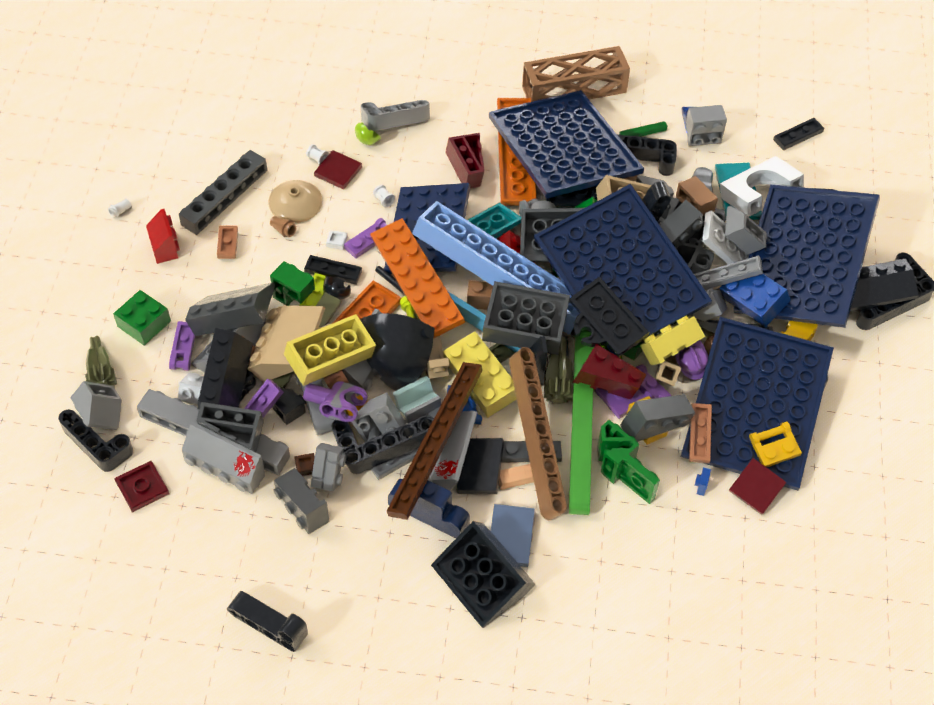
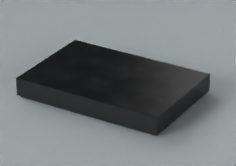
M470 438L459 481L457 482L456 491L458 494H498L504 448L503 438Z

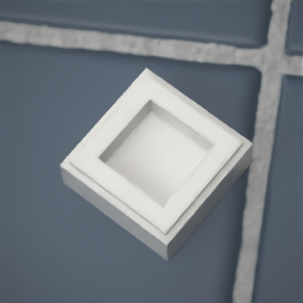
M330 230L325 243L326 247L344 250V243L347 241L348 233Z

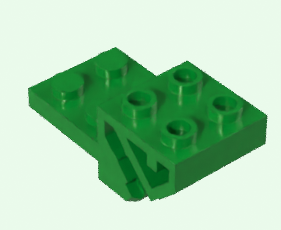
M608 420L601 426L597 444L598 461H602L601 473L613 484L621 480L650 505L655 500L660 479L653 471L645 468L640 460L636 458L640 445L637 440L625 433L618 424Z

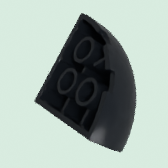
M380 313L361 318L360 321L376 344L372 357L368 358L367 361L371 368L376 369L381 376L380 380L394 391L414 383L420 377L429 361L435 328L420 320L400 314Z

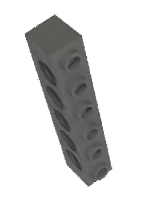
M251 149L243 154L239 160L230 165L222 175L218 176L210 186H207L200 195L195 197L190 204L178 213L181 226L198 235L268 171L266 158Z

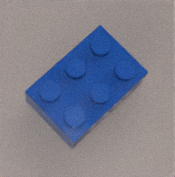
M764 274L724 284L719 288L724 300L765 328L791 301L787 289Z

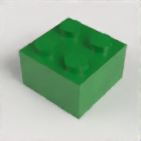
M142 290L136 292L113 313L117 327L144 346L171 322L168 308Z

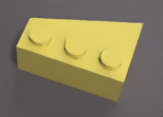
M686 315L677 320L678 324L671 327V325H668L661 329V333L657 336L652 334L643 339L644 343L640 347L650 365L663 363L664 359L676 355L680 350L691 346L705 337L694 316L688 318Z

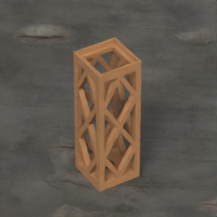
M620 46L528 61L523 64L522 88L526 98H531V102L552 97L545 94L556 87L568 89L563 94L582 90L589 100L627 93L630 67ZM592 58L605 61L595 68L583 66ZM579 59L574 63L565 62L569 60ZM551 65L564 68L555 75L542 73ZM598 80L609 82L599 91L588 88L589 85Z

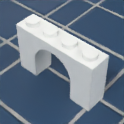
M774 156L720 183L721 199L749 217L762 210V195L753 190L752 187L768 184L804 188V174L777 156Z

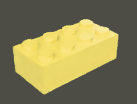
M357 314L288 341L284 356L302 385L305 386L371 358L376 344Z
M475 331L443 351L444 358L449 359V367L455 375H457L463 362L482 365L483 371L471 393V397L487 418L517 400L513 379Z

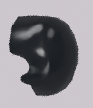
M325 276L324 292L340 300L350 296L352 290L350 285L345 287L342 279Z

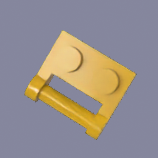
M787 421L781 423V426L767 431L749 434L754 450L761 464L766 468L798 457L802 453ZM782 433L785 436L781 440L763 446L760 443L762 440Z

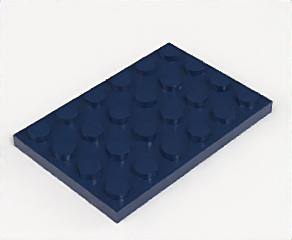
M469 183L401 187L394 222L403 218L411 233H413L418 218L436 201L465 219L470 193ZM413 235L435 272L457 271V262ZM385 262L384 270L392 274Z

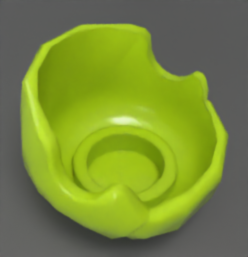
M363 122L356 124L355 134L362 144L374 145L381 139V136L375 131L368 130Z

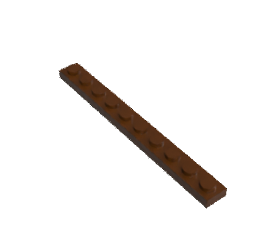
M462 363L387 509L388 517L403 520L409 519L483 371L482 365Z

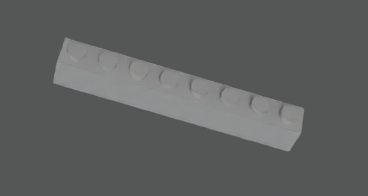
M148 389L136 406L141 418L183 436L187 435L192 421L197 423L196 420L199 412L197 406L185 404L180 399L168 397L158 390ZM261 434L256 453L262 455L264 470L279 476L290 458L289 447L281 441L276 442L268 436Z

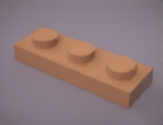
M692 403L691 406L695 411V415L690 420L689 462L710 463L712 405Z

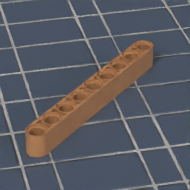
M522 347L510 357L509 364L540 513L544 519L550 521L563 514L567 509L535 356L531 349Z

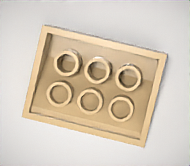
M281 306L271 309L261 329L262 332L259 340L256 342V348L250 358L248 370L263 383L267 379L272 380L293 372L294 370L284 356L286 344L288 341L318 330L325 308L323 306Z

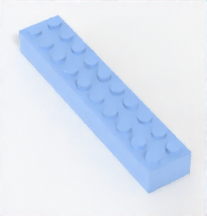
M438 201L418 218L412 233L413 235L492 286L494 281L566 294L570 295V298L572 297L560 279ZM570 302L563 330L568 335L574 330L575 319L580 314Z

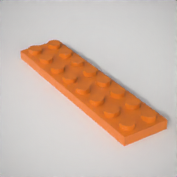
M497 98V110L531 102V98ZM498 132L500 203L504 206H519L522 200L528 202L536 198V185Z
M403 218L370 233L373 242L419 320L435 328L434 338L465 323L464 317Z

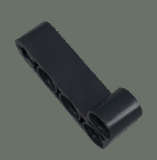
M618 135L637 160L659 162L658 170L660 174L664 176L673 174L677 156V144L674 141Z
M67 409L59 414L58 420L63 432L102 471L110 472L132 456L133 447L130 438L126 434H118L108 442H105L91 427H87L83 423V419L75 411Z
M239 591L227 607V611L232 616L292 652H296L308 635L307 624L301 617L293 613L286 617L244 591Z

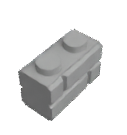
M320 443L316 447L311 487L333 492L338 486H341L343 474H340L341 467H344L346 461L343 447Z

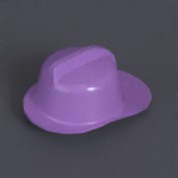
M699 340L691 346L680 350L675 355L683 375L693 380L703 378L708 362V354L704 345Z

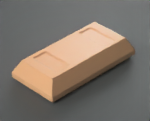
M530 464L500 471V490L534 482Z

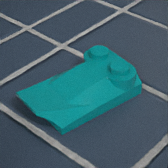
M497 203L467 221L492 237L498 238L521 224L522 217L501 203Z

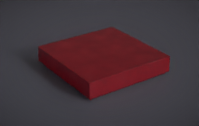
M332 150L314 171V176L344 190L360 171L362 163Z
M752 458L728 491L763 515L787 482Z
M152 460L114 478L132 513L170 494Z

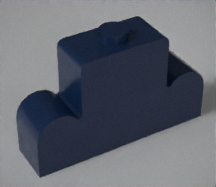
M398 479L388 494V505H390L403 479ZM428 480L410 516L456 539L469 526L470 514L464 508L452 505L451 491Z

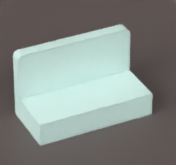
M427 376L393 392L396 407L404 416L407 411L438 396L433 391L430 379Z

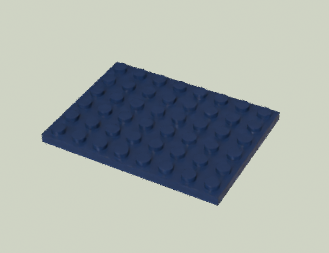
M582 90L489 112V119L546 199L597 186L606 175L624 179L644 173V167Z
M631 184L534 235L536 243L571 296L600 277L648 330V336L656 335L664 327L676 324L680 318L686 315L688 317L712 304V299ZM604 344L605 348L615 355L608 345Z
M770 185L758 224L767 233L766 247L749 254V258L760 256L763 274L788 291L791 301L775 319L846 328L880 202L879 194ZM735 306L733 307L734 313L745 314Z
M720 317L696 399L697 404L712 405L710 463L703 464L741 474L752 458L761 463L750 441L749 434L767 431L781 426V423L787 421L802 453L798 457L767 468L787 482L784 487L799 491L834 347ZM690 424L680 456L689 459ZM782 433L762 440L760 443L763 446L781 440L785 436Z

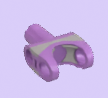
M338 381L331 389L311 383L307 384L303 399L320 404L319 411L325 417L352 422L358 415V410L355 406L364 405L368 395L364 389L358 386ZM355 393L360 394L363 400L357 399ZM344 410H350L353 416L346 415Z

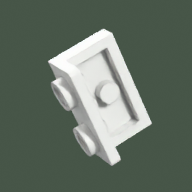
M188 373L179 382L178 399L198 405L204 376H200L198 373Z

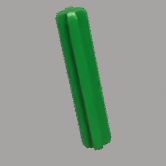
M666 121L622 130L619 132V135L642 137L667 131L668 125Z

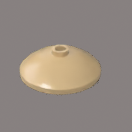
M290 180L279 184L272 190L268 200L269 208L276 217L300 223L313 218L319 212L322 206V196L318 188L313 184L303 180Z

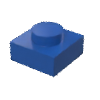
M703 467L701 475L697 474L694 486H698L696 494L705 495L711 469Z

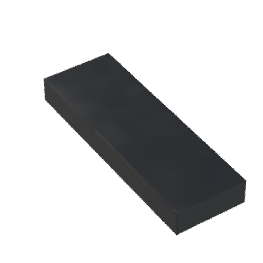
M813 117L774 135L773 140L784 151L824 132L825 128Z
M309 255L304 272L313 275L318 273L342 279L346 283L357 285L362 273V267Z

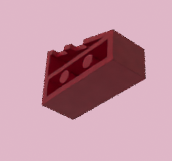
M480 132L449 137L445 150L461 183H469L470 188L481 187L485 172L481 153Z
M596 344L573 383L579 384L580 382L590 385V388L593 389L601 388L608 390L610 394L631 400L647 374Z

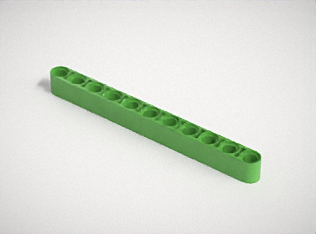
M587 330L582 331L579 337L576 338L575 336L574 379L594 348L581 344L583 337L591 336V333ZM580 382L579 384L574 383L569 514L589 515L593 388Z

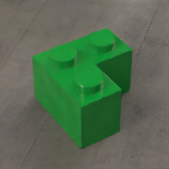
M285 261L270 274V281L276 284L273 298L286 306H289L293 300L302 304L315 290L312 275L299 270L295 265Z

